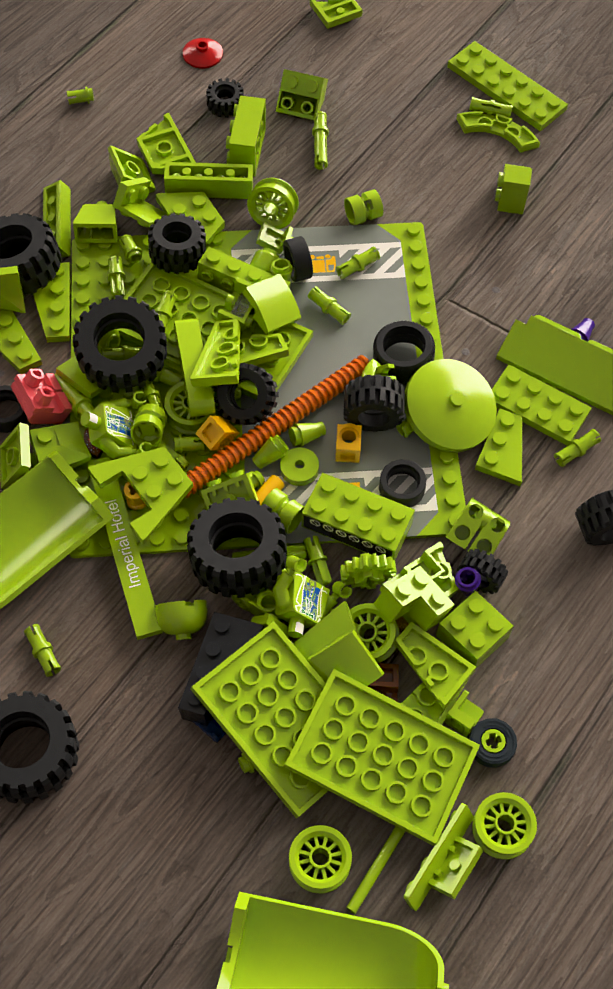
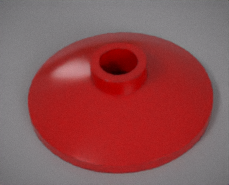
M209 38L193 39L183 48L185 62L195 68L205 69L213 67L223 57L221 45Z

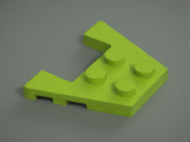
M165 447L88 467L90 475L100 488L124 476L150 509V511L130 523V528L142 544H145L150 539V535L156 528L162 525L170 511L174 510L193 488V482Z

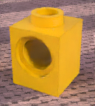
M210 415L195 434L210 450L219 451L220 449L224 450L226 445H230L240 433L224 417Z
M352 423L337 424L336 462H360L362 425ZM346 440H351V441H353V442L347 443V442H345V441H346Z

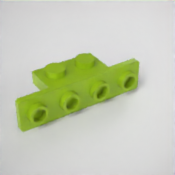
M461 803L458 809L452 813L449 824L444 832L441 833L437 844H435L429 856L422 861L420 870L414 880L407 885L404 899L411 909L415 911L419 909L431 888L455 900L482 855L483 850L479 845L462 838L474 818L466 804Z

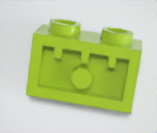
M242 469L229 474L230 480L221 482L219 478L206 483L207 488L201 490V494L207 510L209 505L215 502L217 504L222 503V500L227 498L237 500V497L245 498V501H250L251 499L259 501L250 478L253 476L252 473L244 474Z

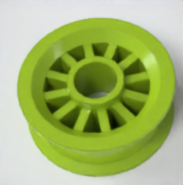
M265 178L259 181L247 200L249 214L255 222L261 226L266 222L277 229H282L290 224L299 206L295 190L287 182L278 178Z
M184 381L175 384L167 392L165 409L168 423L180 433L196 435L197 430L210 415L190 417ZM214 402L215 414H213V416H218L219 412L216 409L218 403Z
M373 603L359 604L351 608L350 612L358 635L377 663L388 659L397 648L395 646V640L399 636L397 622L389 623ZM369 628H374L375 633L373 637L364 639L365 631Z
M502 792L490 795L482 801L474 815L472 831L476 843L486 854L497 859H513L523 854L532 843L537 831V821L533 809L523 798L512 793ZM498 821L508 822L511 830H501L498 826ZM494 837L498 838L497 842L493 841L492 839Z
M316 825L306 828L296 836L290 847L289 868L292 877L299 886L312 893H328L340 887L348 877L352 862V852L347 839L338 830L329 826ZM318 840H324L323 844L319 845ZM314 841L315 847H313L309 842ZM327 842L332 843L328 848L326 847ZM318 853L324 854L328 858V862L324 865H317L312 859L313 856ZM299 857L306 858L304 860L299 861ZM304 866H308L304 871L301 868ZM312 871H314L313 878L308 875ZM326 871L331 875V877L327 878ZM318 873H321L322 879H317Z

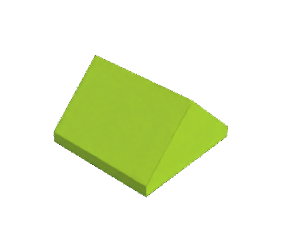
M111 145L108 147L110 166L118 187L122 181L145 177L151 181L149 193L156 190L142 158Z

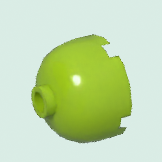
M194 600V603L175 601L154 605L158 625L164 633L175 635L176 640L192 639L191 634L200 631L207 620V600Z

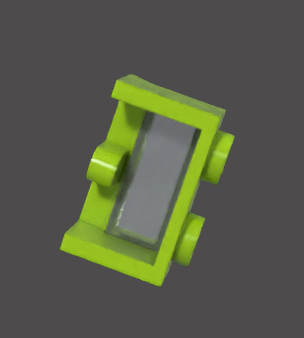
M237 277L234 292L232 295L228 294L224 310L219 309L217 320L238 319L241 326L240 334H243L245 328H251L255 311L243 295V291L246 287L253 284Z

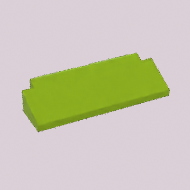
M531 315L527 324L517 319L515 320L496 356L497 360L613 415V349L594 340L587 342L581 339L579 333L541 315Z

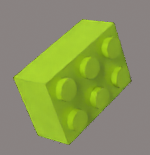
M240 96L239 103L234 105L233 116L235 120L230 122L231 136H227L226 149H229L227 164H252L253 176L256 177L266 132V99Z

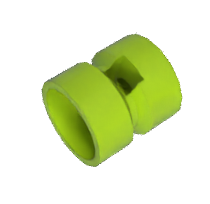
M375 189L363 192L361 197L354 195L344 199L345 213L350 224L353 226L364 223L367 218L373 220L383 216L382 200Z
M152 403L141 405L137 409L130 431L134 443L139 446L142 442H149L152 444V447H155L161 442L167 421L164 409Z
M278 488L273 489L266 496L262 505L266 504L272 508V512L277 513L280 517L285 532L287 534L292 533L301 523V514L305 506L294 499L289 501L288 495Z

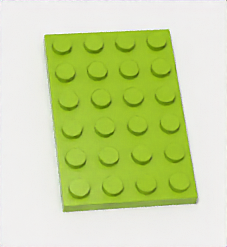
M273 621L190 689L297 819L329 791L284 767L326 683Z
M333 669L284 767L435 846L480 745Z

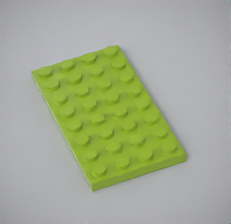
M151 262L124 299L128 300L129 296L137 298V303L140 304L141 301H144L149 305L150 310H155L159 306L163 291H171L170 297H172L173 293L177 295L171 311L172 318L167 322L165 334L167 355L180 361L174 321L198 318L204 347L207 342L206 337H209L217 320L219 309L224 310L225 300L230 293L183 272H179V274H174V272L166 273L164 269L159 270L157 265H153ZM242 299L234 315L243 318L250 302ZM254 319L251 328H245L243 334H240V338H250L254 334H265V332ZM292 323L269 333H281L289 349V356L256 365L272 375V380L278 386L275 388L276 392L313 337L312 330L297 323ZM118 329L120 336L143 346V338L138 333L130 329ZM245 380L237 386L243 394L257 400L258 391L252 381Z

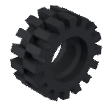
M220 78L218 83L214 80L212 85L209 84L206 90L209 111L212 110L214 115L218 113V117H222V114L225 115V118H229L228 114H231L233 117L234 105L239 103L240 96H244L243 87H241L239 82L236 84L234 79L229 82V78H226L225 81H222V78ZM224 96L231 97L230 99H220V97Z
M470 549L457 571L465 567L476 569L481 576V583L477 591L481 589L486 594L487 592L490 594L497 593L508 575L505 564H500L502 561L499 558L495 559L493 554L487 555V551L482 550L480 552L479 549Z

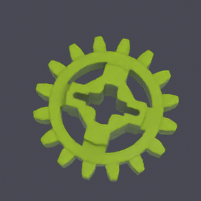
M369 553L360 554L359 558L352 557V561L346 560L344 561L345 565L340 566L341 581L346 583V586L351 585V588L361 586V589L365 587L367 589H374L378 584L382 585L385 581L387 582L396 576L397 573L395 560L392 557L386 558V554L376 556V553L372 555Z

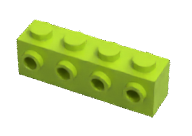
M165 162V193L204 192L208 198L248 199L253 191V165Z
M211 247L207 248L198 261V279L230 294L234 292L237 277L255 284L275 276ZM285 280L286 284L288 285V287H289V289H290V283H291V282Z

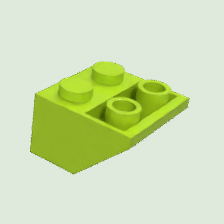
M284 69L275 112L314 120V113H317L318 117V111H320L323 104L328 79Z

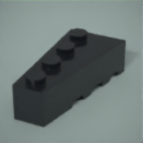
M217 612L213 613L178 706L183 720L194 721L208 726L213 716L190 688L264 629V625Z

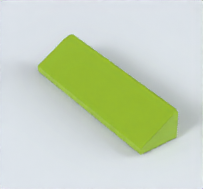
M59 180L43 188V221L52 230L60 249L61 257H69L71 255V190L64 182Z

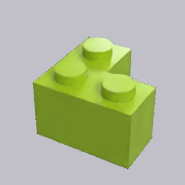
M505 164L504 171L499 172L497 185L501 188H497L494 201L498 202L497 211L523 215L531 182L532 169L530 167Z
M421 566L387 585L373 603L389 623L408 613L424 631H428L440 623L455 605Z

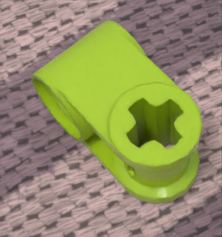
M263 587L260 589L259 594L253 596L251 593L246 594L244 598H237V595H232L233 601L239 607L253 615L257 614L260 616L265 613L276 615V602L273 591L270 589L265 590ZM268 603L275 605L271 609L263 608V606Z

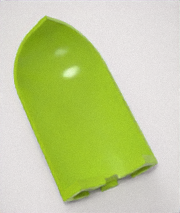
M56 450L0 493V609L114 518V515L102 500L87 485L82 487L79 485L77 480L80 477Z
M239 892L236 900L227 945L233 946V948L228 947L226 960L223 962L217 989H449V984L444 983V964L440 954L426 939L411 930L386 922Z

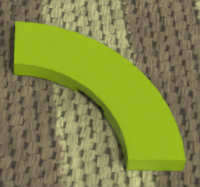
M483 111L457 114L456 119L465 134L486 132L498 135L511 142L520 153L539 148L540 142L537 137L524 125L520 126L513 122L512 118L497 113L496 116L483 114Z

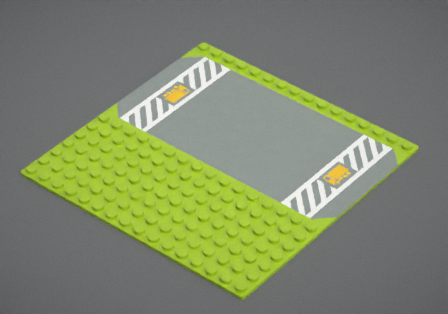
M421 222L293 228L291 236L293 238L302 236L305 239L313 265L312 278L298 282L290 280V290L301 314V319L294 323L312 330L313 337L278 389L279 397L275 399L277 406L271 410L273 413H277L279 409H283L285 405L295 401L297 397L306 393L307 390H312L313 386L318 385L321 381L323 382L325 378H329L331 374L346 366L347 363H351L353 359H357L359 355L365 356L369 361L373 359V343L376 335L384 326L393 322L407 320L424 326L431 333L435 342L434 360L444 359L424 226ZM260 230L221 231L214 237L210 245L206 244V250L208 247H211L250 264L255 252L263 250L264 247L256 244ZM148 235L132 236L136 246L142 250V258L137 263H131L126 260L125 252L119 244V239L122 240V236H118V243H76L75 239L72 240L71 358L75 356L72 336L75 335L74 327L76 322H80L79 316L83 311L88 313L90 311L89 305L96 302L97 305L102 303V298L115 299L114 295L111 294V286L107 278L109 274L108 259L111 256H116V263H118L119 256L123 260V272L126 275L124 299L151 263ZM373 246L376 247V250L380 253L379 260L369 264L361 272L357 271L344 280L340 279V276L336 273L337 266L349 261L355 254L359 255ZM283 251L280 254L279 258H284ZM198 266L196 270H189V273L186 274L198 279ZM317 286L330 298L334 297L341 307L350 312L351 317L347 323L341 325L331 315L324 314L321 307L308 299L311 289ZM120 336V343L117 348H121L122 345H127L128 348L143 346ZM397 343L385 351L390 358L402 362L412 361L423 353L417 346L410 343ZM153 380L154 388L159 391L161 395L160 400L165 409V397L172 386L163 382L159 384ZM403 383V389L405 390L407 384ZM138 386L132 387L133 392L126 393L125 389H119V393L111 392V388L108 387L91 400L94 408H96L98 404L124 397H126V400L132 399L133 394L136 391H140ZM344 392L339 393L338 396L327 401L319 409L316 408V411L310 412L309 416H305L303 420L298 422H323L326 428L325 436H321L302 446V448H307L314 452L319 460V473L312 483L305 486H295L286 482L280 472L281 458L259 469L252 460L260 450L259 448L256 452H252L249 457L246 456L243 461L239 460L237 465L233 464V468H227V472H221L220 477H215V480L220 478L221 482L230 480L229 474L242 469L244 474L250 471H259L263 475L265 482L271 475H276L284 482L285 487L282 489V492L288 495L289 501L294 499L305 506L322 472L380 495L379 483L382 470L390 462L404 459L417 463L424 470L427 478L425 494L422 500L415 506L410 507L415 509L412 526L405 539L446 536L466 507L458 452H446L436 449L424 442L414 431L405 438L404 435H400L396 427L378 432L362 430L360 462H336L337 424L347 423L343 415ZM242 393L241 398L236 403L240 408L248 409L254 405L256 399ZM129 406L128 409L132 410L134 420L137 410ZM71 411L70 423H78L80 432L84 439L85 430H89V428L82 426L80 423L81 417L76 416L73 413V411ZM166 421L161 440L174 450V438H177L178 435H181V437L197 435L180 433ZM230 422L240 433L236 438H242V434L248 433V430L254 429L256 425H260V422L255 425H240ZM287 428V431L281 432L279 437L286 443L289 450L299 447L298 445H292L288 434L289 428ZM346 440L345 442L351 443V442H353V441H351V440ZM204 444V451L176 453L182 455L188 461L189 466L184 470L187 475L189 470L193 471L195 466H199L201 462H206V459L209 457L212 458L214 453L218 454V450H210ZM103 451L100 458L107 457L108 455ZM87 462L72 468L80 477L77 480L81 487L87 485L95 493ZM302 465L296 466L297 468H303ZM397 474L390 477L388 486L398 494H409L416 490L417 482L407 474ZM124 476L118 478L129 519L132 522L150 511L147 505L143 509H130L127 506L124 494V486L128 481ZM203 485V488L200 490L196 489L197 492L195 494L190 493L189 498L184 497L179 505L165 517L162 525L154 530L150 535V539L145 544H142L134 533L140 554L188 552L187 534L190 531V525L194 519L198 520L197 515L205 509L207 511L201 494V490L206 489L207 485ZM301 523L292 533L287 534L285 532L287 546L304 544L303 540L307 537H310L312 542V536L315 535L319 537L320 544L340 543L301 527ZM105 525L69 554L70 557L113 556ZM237 537L223 542L216 550L257 548L260 544L249 538Z

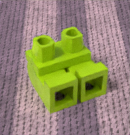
M471 498L445 538L466 549L478 531L479 533L467 551L479 549L480 552L484 550L487 551V555H490L498 547L510 526V521Z

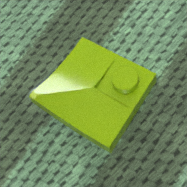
M18 267L0 268V309L26 313Z
M77 422L29 430V438L37 464L54 450L62 455L71 468L91 460V454L84 442Z

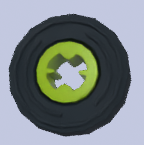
M487 718L478 722L472 728L468 738L480 745L474 759L479 764L489 768H498L507 764L514 757L517 749V737L512 727L497 718ZM489 737H493L494 741L498 740L499 743L496 749H492V745L487 746L486 743Z

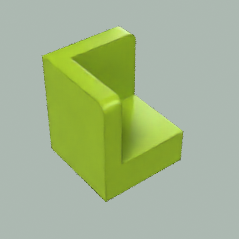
M464 690L447 713L445 723L467 738L472 728L482 717L484 711L467 699L469 692Z

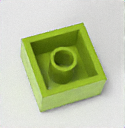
M474 591L439 623L436 636L451 650L477 668L510 637L514 626L477 591Z

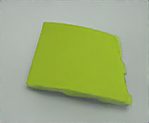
M438 542L425 550L421 557L405 566L398 575L383 583L379 590L382 592L387 585L419 566L423 568L449 599L459 588L456 586L455 578L452 576L450 563L446 562L442 552L444 546L441 542ZM408 613L403 615L408 623L413 622L418 625Z

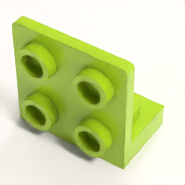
M142 177L122 181L119 184L113 207L120 210V214L132 217L143 227H150L156 219H161V216L166 215L162 210L145 201L150 192L149 186L151 181Z

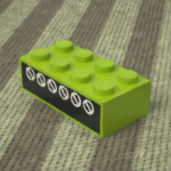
M322 472L302 511L301 527L370 555L376 553V556L386 554V558L392 557L395 560L412 526L415 509Z

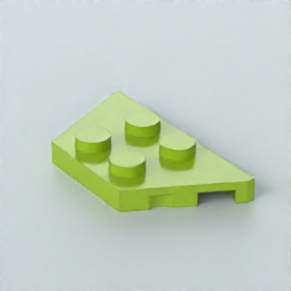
M169 113L163 116L164 120L158 125L154 123L147 132L142 133L136 138L137 145L152 174L164 175L165 162L196 163Z
M204 192L156 194V201L166 216H170L173 213L180 215L181 213L187 217H194V220H199L201 226L205 228L207 245H210L214 237L225 228V221Z

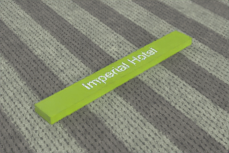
M107 456L96 460L88 461L87 464L89 467L91 465L111 461L112 458ZM91 476L96 495L114 515V518L105 524V528L137 640L161 634L163 631L155 617V603L134 532L130 528L131 522L119 481L116 479L105 487L100 488Z

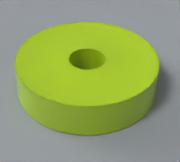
M292 448L285 453L286 456L281 458V475L291 485L305 486L312 483L318 476V457L307 448ZM302 465L303 468H297L296 466Z

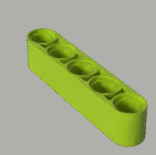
M198 318L174 321L175 337L190 417L215 414V403L212 387H193L190 381V377L204 348Z

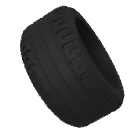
M407 320L393 322L384 326L374 339L373 359L381 365L394 364V368L390 369L388 374L389 376H396V380L401 384H407L418 369L434 361L435 342L433 336L421 324ZM397 343H410L417 346L423 353L412 361L402 362L390 358L385 351Z

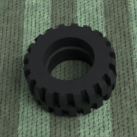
M15 213L8 217L6 215L1 216L0 268L17 266L23 297L29 293L32 295L39 288L43 289L46 287L49 280L52 281L55 278V272H58L62 260L60 249L49 225L41 218L32 217V215L23 213V215Z
M115 295L113 300H109L108 297L102 298V303L97 305L94 302L89 305L90 311L88 313L86 311L82 312L79 316L80 322H76L74 327L75 335L72 338L79 368L82 373L86 374L87 379L91 383L97 382L98 387L103 390L107 386L111 388V392L119 393V389H125L126 393L133 392L132 387L135 386L141 389L146 386V380L152 382L157 377L156 372H160L164 367V360L167 357L164 324L159 320V315L154 309L150 310L149 305L144 301H141L140 304L137 303V298L129 296L128 300L123 299L122 295ZM125 328L138 333L143 338V347L132 358L115 361L104 357L98 351V343L101 338L114 329Z
M237 497V500L227 498L223 499L222 503L217 504L215 502L209 505L207 511L204 509L197 515L198 520H193L190 525V531L187 534L190 564L194 576L198 577V582L203 587L208 586L210 592L214 594L221 592L223 597L231 598V595H237V598H244L246 594L250 593L253 596L259 594L260 589L263 587L265 590L273 585L272 580L277 581L278 575L282 574V570L286 566L287 556L285 528L278 514L272 512V508L266 504L261 506L257 500L245 501V498ZM237 537L249 538L260 544L254 552L239 558H229L215 552L223 542Z
M23 691L22 696H17L16 692L7 694L8 699L3 701L0 699V749L5 739L11 733L23 727H38L45 730L49 735L50 742L42 758L28 767L11 768L5 766L0 760V799L5 797L11 803H17L18 799H22L24 804L33 803V797L39 796L41 800L48 798L47 792L52 789L57 792L63 787L61 781L63 779H70L73 774L71 767L76 766L78 762L76 752L79 751V741L69 714L66 710L62 709L61 704L55 699L50 701L48 695L38 693L37 697H35L32 691Z

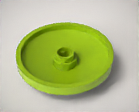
M452 359L431 361L414 373L405 389L404 410L410 426L424 442L436 449L446 452L470 450L484 441L494 427L497 406L493 391L485 378L477 370L463 362Z

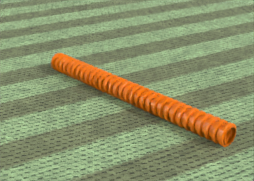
M359 355L357 359H353L351 363L349 362L346 366L341 367L340 370L331 374L329 378H325L323 382L321 381L318 385L313 386L312 390H307L306 393L297 397L295 401H291L289 405H285L283 409H279L277 413H273L271 417L260 422V425H256L254 429L248 430V433L242 434V438H236V442L232 441L230 446L226 445L224 450L220 449L218 454L214 453L212 458L209 457L206 459V462H201L199 466H195L193 471L189 470L187 476L193 482V488L185 498H189L190 493L195 494L197 492L196 489H202L203 485L206 486V483L215 480V477H220L221 472H227V468H233V464L237 465L239 460L243 461L246 456L249 457L252 452H256L269 437L273 438L275 435H281V432L287 431V428L292 427L299 420H303L305 416H309L310 412L313 413L316 411V408L319 409L327 401L344 392L345 386L351 380H356L357 377H360L370 361L365 356Z

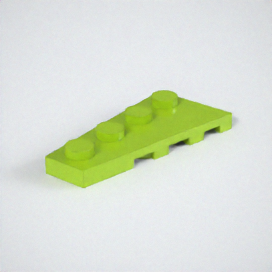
M238 319L216 320L190 377L193 387L239 384L241 326Z

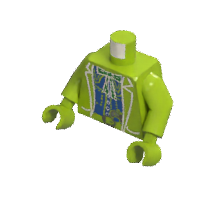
M136 391L132 399L126 400V397L109 400L98 404L91 412H84L80 423L82 426L89 428L91 444L103 450L112 459L151 450L152 444L149 442H142L137 449V445L133 442L130 434L134 420L133 412L128 407L131 406L137 410L141 405H144L146 401L137 400L143 397L144 392Z
M292 555L286 559L288 569L283 570L282 574L278 575L276 584L273 587L276 602L275 614L278 618L289 623L287 634L290 637L301 638L304 629L313 627L321 621L338 603L336 600L339 597L348 598L352 594V588L348 586L343 588L346 583L337 581L333 584V593L330 595V589L301 574L307 567V561Z

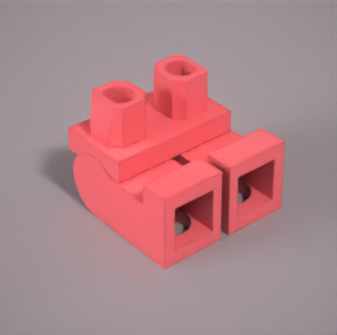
M30 369L26 374H17L14 378L15 381L12 383L11 389L22 410L25 412L29 423L62 424L72 411V406L65 393L61 392L63 389L54 373H46L44 375L41 369Z

